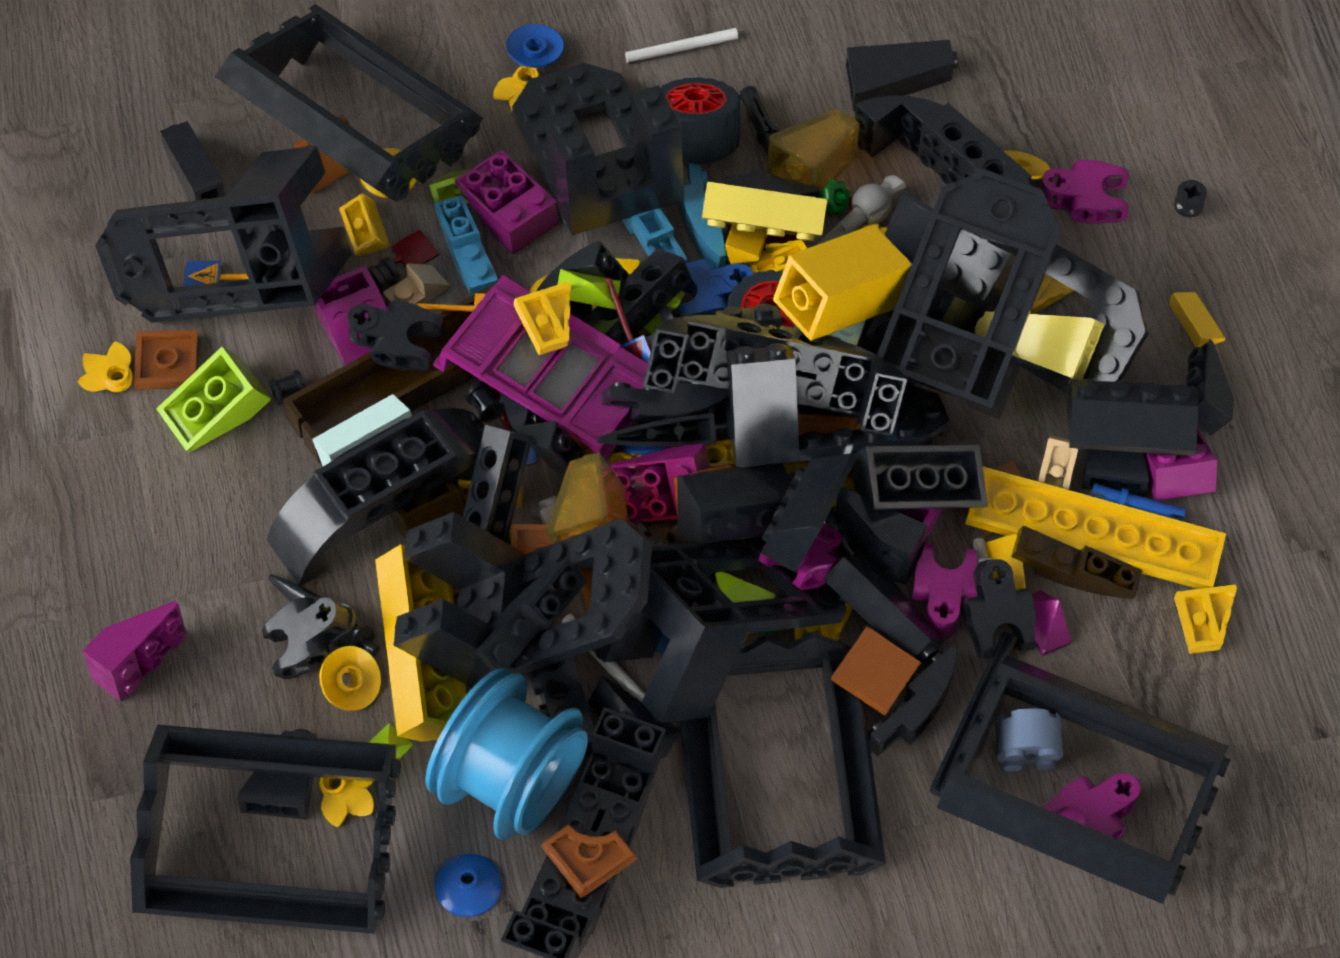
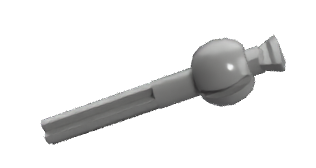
M891 175L886 176L881 185L865 184L860 187L852 198L853 210L816 245L854 232L864 223L879 224L887 219L893 207L891 197L895 192L907 187L905 182L897 176Z

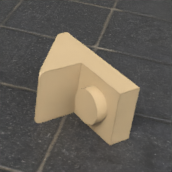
M409 263L406 265L407 278L384 291L383 298L388 305L394 300L426 304L449 290L450 285L432 265Z
M1049 435L1038 482L1069 490L1078 449L1069 448L1068 439Z

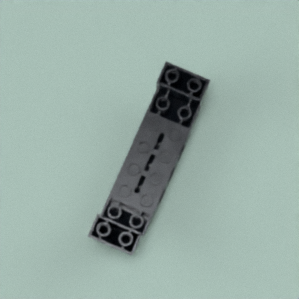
M884 96L868 99L856 104L852 140L859 149L865 150L871 157L899 139L904 148L910 149L917 155L922 164L935 171L946 185L953 182L956 183L981 169L1030 185L1031 175L949 103L941 105L927 99L912 96Z
M599 240L580 249L564 260L547 276L536 291L558 285L560 269L611 278L612 280L621 281L620 284L623 283L629 274ZM570 300V314L583 320L592 312L593 305ZM526 332L512 351L506 376L525 387L552 352L538 355ZM572 343L534 393L562 410L569 386L580 364L582 349ZM502 393L499 403L506 410L507 417L515 431L533 436L531 448L553 471L563 477L581 481L583 470L587 463L586 452L557 421H546Z
M719 313L718 315H692L673 318L663 322L656 328L643 383L644 388L674 393L677 380H683L729 390L727 351H733L743 346L764 348L770 344L781 343L791 345L795 356L797 403L859 415L861 431L892 437L907 377L895 366L874 353L842 341L838 337L826 335L810 341L799 329Z
M446 408L424 413L422 410L314 471V475L290 497L277 514L270 528L267 542L296 583L302 586L327 571L324 551L475 466L485 428L484 423L473 412L465 409Z
M604 707L592 733L591 756L558 831L567 825L573 827L577 832L591 837L605 836L617 831L630 847L641 822V817L655 778L666 729ZM546 855L522 912L514 910L501 942L544 958H577L590 935L594 932L618 873L581 898L549 856Z

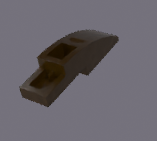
M1024 525L1018 530L1011 555L1012 558L1035 567V575L1082 591L1117 598L1134 599L1142 573L1141 569L1085 545L1079 550Z

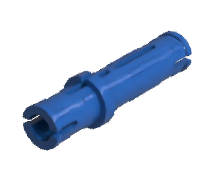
M1094 483L1092 491L1104 494L1105 496L1091 493L1092 497L1183 521L1182 518L1171 516V514L1184 517L1186 512L1184 507L1181 508L1128 493L1129 490L1124 488L1120 491Z

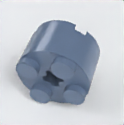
M1030 708L1011 711V717L1004 720L1003 714L996 717L997 759L1003 763V770L1019 771L1023 769V765H1036V769L1042 771L1056 768L1055 762L1063 757L1060 714L1055 713V717L1049 716V710Z

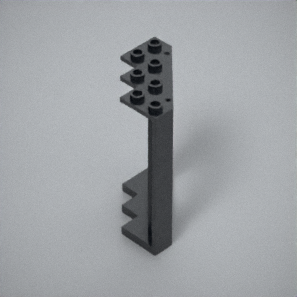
M316 4L308 8L312 12L301 18L295 15L280 24V30L274 34L266 32L251 41V47L246 50L238 48L231 52L215 75V78L311 145H317V148L395 202L408 191L412 178L424 184L427 179H430L435 174L440 160L450 167L453 162L459 160L464 152V146L470 137L477 134L480 129V123L483 120L472 109ZM320 42L441 124V126L393 156L279 76L291 58L304 65Z
M807 632L790 644L776 640L772 636H762L750 645L740 649L728 676L822 668L844 838L836 837L816 848L789 841L769 852L744 845L732 850L716 702L709 717L680 721L697 881L725 888L734 887L733 881L746 882L754 880V885L780 883L781 877L801 876V881L828 878V872L842 873L847 871L848 876L863 875L886 864L864 702L830 680L852 648L851 646L820 635L818 632Z
M1007 655L998 669V680L994 681L979 710L978 715L980 718H977L961 749L960 754L963 755L958 758L955 767L952 768L937 808L1164 904L1168 894L1175 895L1186 869V866L1181 865L1184 854L1191 856L1203 828L1197 825L1200 815L1208 816L1219 788L1213 786L1217 775L1224 777L1231 759L1225 757L1229 746ZM1006 695L1037 708L1049 710V713L1054 715L1058 713L1061 718L1205 777L1170 861L969 777L975 762L981 755L991 726L994 724L996 717L999 716Z
M157 724L143 761L144 791L137 807L138 838L130 856L132 913L374 934L377 921H383L385 915V900H381V896L385 889L386 873H389L391 853L387 852V845L389 846L391 825L394 826L396 818V805H392V799L396 793V778L399 779L401 773V759L396 758V745ZM170 764L379 782V812L374 827L373 861L368 877V893L155 875Z

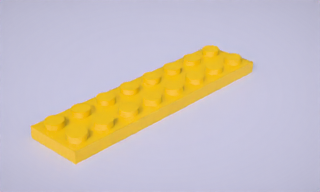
M983 467L988 506L985 508H970L965 525L1005 536L1018 534V530L1024 525L1079 550L1085 545L1141 569V574L1195 589L1214 587L1226 533Z

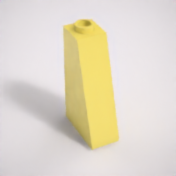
M985 311L984 316L976 324V335L985 338L995 312ZM1029 314L1016 352L1021 359L1070 378L1083 380L1105 324L1087 317Z

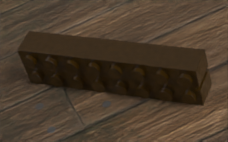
M494 284L478 293L487 294ZM475 294L456 305L474 306ZM443 311L438 314L439 317L444 319L442 336H418L410 341L412 344L422 347L431 353L429 370H398L386 367L373 361L370 357L371 352L283 399L288 422L301 439L303 438L304 444L317 462L320 463L321 460L312 440L313 438L388 396L395 395L410 411H413L474 377V375L453 362L450 363L444 372L433 366L444 346L472 312Z

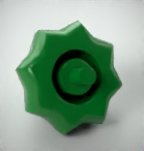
M830 179L827 185L820 191L819 198L827 199L826 212L828 214H843L845 208L849 206L850 191L846 188L843 180L836 181Z

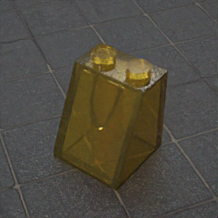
M835 108L772 134L769 137L767 173L773 177L817 186L821 191L830 179L836 180L856 159L860 123L851 115L844 114Z
M597 452L570 461L547 527V535L551 540L557 543L620 518L628 522L623 484L602 455Z

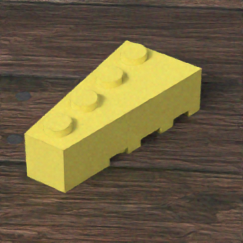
M707 182L701 220H706L707 226L725 228V224L736 225L738 231L755 233V229L766 230L767 235L784 237L785 234L796 235L798 240L814 241V239L822 236L827 199Z

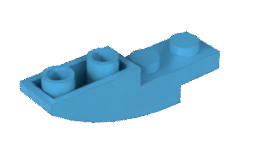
M688 163V185H684L685 201L679 202L686 230L699 253L704 259L712 260L716 269L725 266V262L729 261L723 236H727V225L725 224V228L707 226L706 220H701L705 197L704 189H706L708 182L707 171H701L700 164Z
M463 196L434 203L449 252L462 284L467 287L470 296L492 284L495 285L498 277L480 240V233Z
M660 208L622 220L630 235L635 234L648 257L657 248L683 257L685 263H687V257L673 236L674 229Z

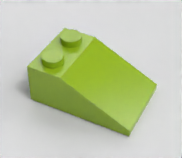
M222 346L156 409L184 449L190 453L250 420L271 400V397L243 359Z

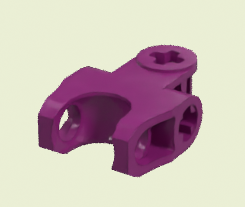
M1079 160L1073 163L1072 170L1052 168L1043 175V186L1040 189L1043 190L1050 208L1071 210V218L1076 222L1086 224L1114 223L1126 220L1128 215L1129 203L1122 199L1110 197L1104 192L1105 190H1121L1127 186L1129 171L1121 166L1097 160ZM1054 176H1058L1057 182H1053ZM1109 176H1119L1120 178L1113 179V178H1108V177H1109ZM1053 195H1057L1056 201H1052ZM1107 210H1119V212H1109Z
M826 525L822 526L795 572L797 577L792 584L800 590L818 588L826 584L823 578L839 562L833 556L836 548L842 542V536L837 530ZM762 554L759 556L758 560L767 567L781 565Z
M924 543L921 557L916 565L912 600L927 602L926 620L943 639H947L956 631L960 607H963L964 599L977 596L973 579V571L977 565L976 549L967 548L964 563L960 567L945 569L939 566L934 559V544Z
M1118 773L1095 786L1090 778L1085 775L1064 786L1042 808L1063 817L1071 818L1082 825L1119 839L1127 830L1120 819L1135 809L1140 794V784L1133 775Z

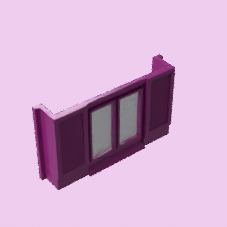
M502 275L444 346L433 366L444 372L450 363L453 362L546 421H557L570 436L593 449L590 464L601 470L619 445L598 443L597 437L633 427L637 422L631 421V408L601 405L602 392L617 382L631 384V388L643 389L648 363L620 347L619 343L570 314L569 318L570 329L567 347L538 355L513 305L515 298L532 292Z

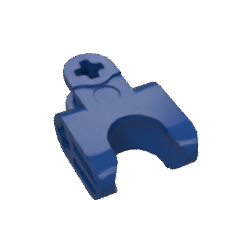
M700 259L685 263L692 281L681 291L689 293L695 298L690 302L680 304L676 309L685 316L716 315L715 311H723L727 308L729 295L732 293L735 285L739 284L743 278L753 275L751 268L745 264L736 263L716 269L714 262L710 259Z

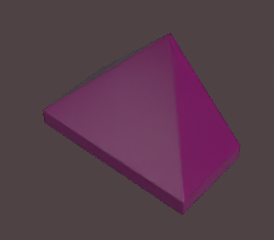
M1041 590L1032 593L1036 615L1035 644L1042 656L1071 644L1070 634L1060 601Z

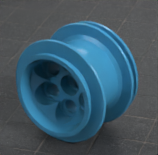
M498 668L488 673L469 691L458 705L434 747L425 778L427 790L437 795L439 801L444 805L456 803L469 794L495 810L493 829L496 838L499 840L509 839L518 833L523 836L528 835L550 816L573 782L584 758L588 743L587 733L582 729L583 716L579 709H567L558 714L554 719L548 717L525 702L527 696L525 677L519 673L512 674L506 668Z

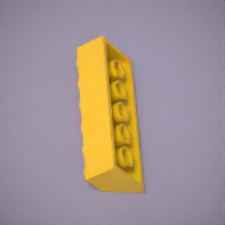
M399 545L375 560L397 736L420 742L438 740L448 720L467 695L466 686L464 683L393 646L397 616L442 599L454 604L452 585L404 559L406 546Z

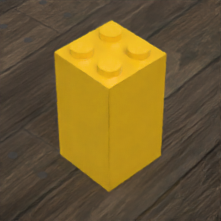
M873 224L789 255L773 301L810 341L895 309L912 263Z

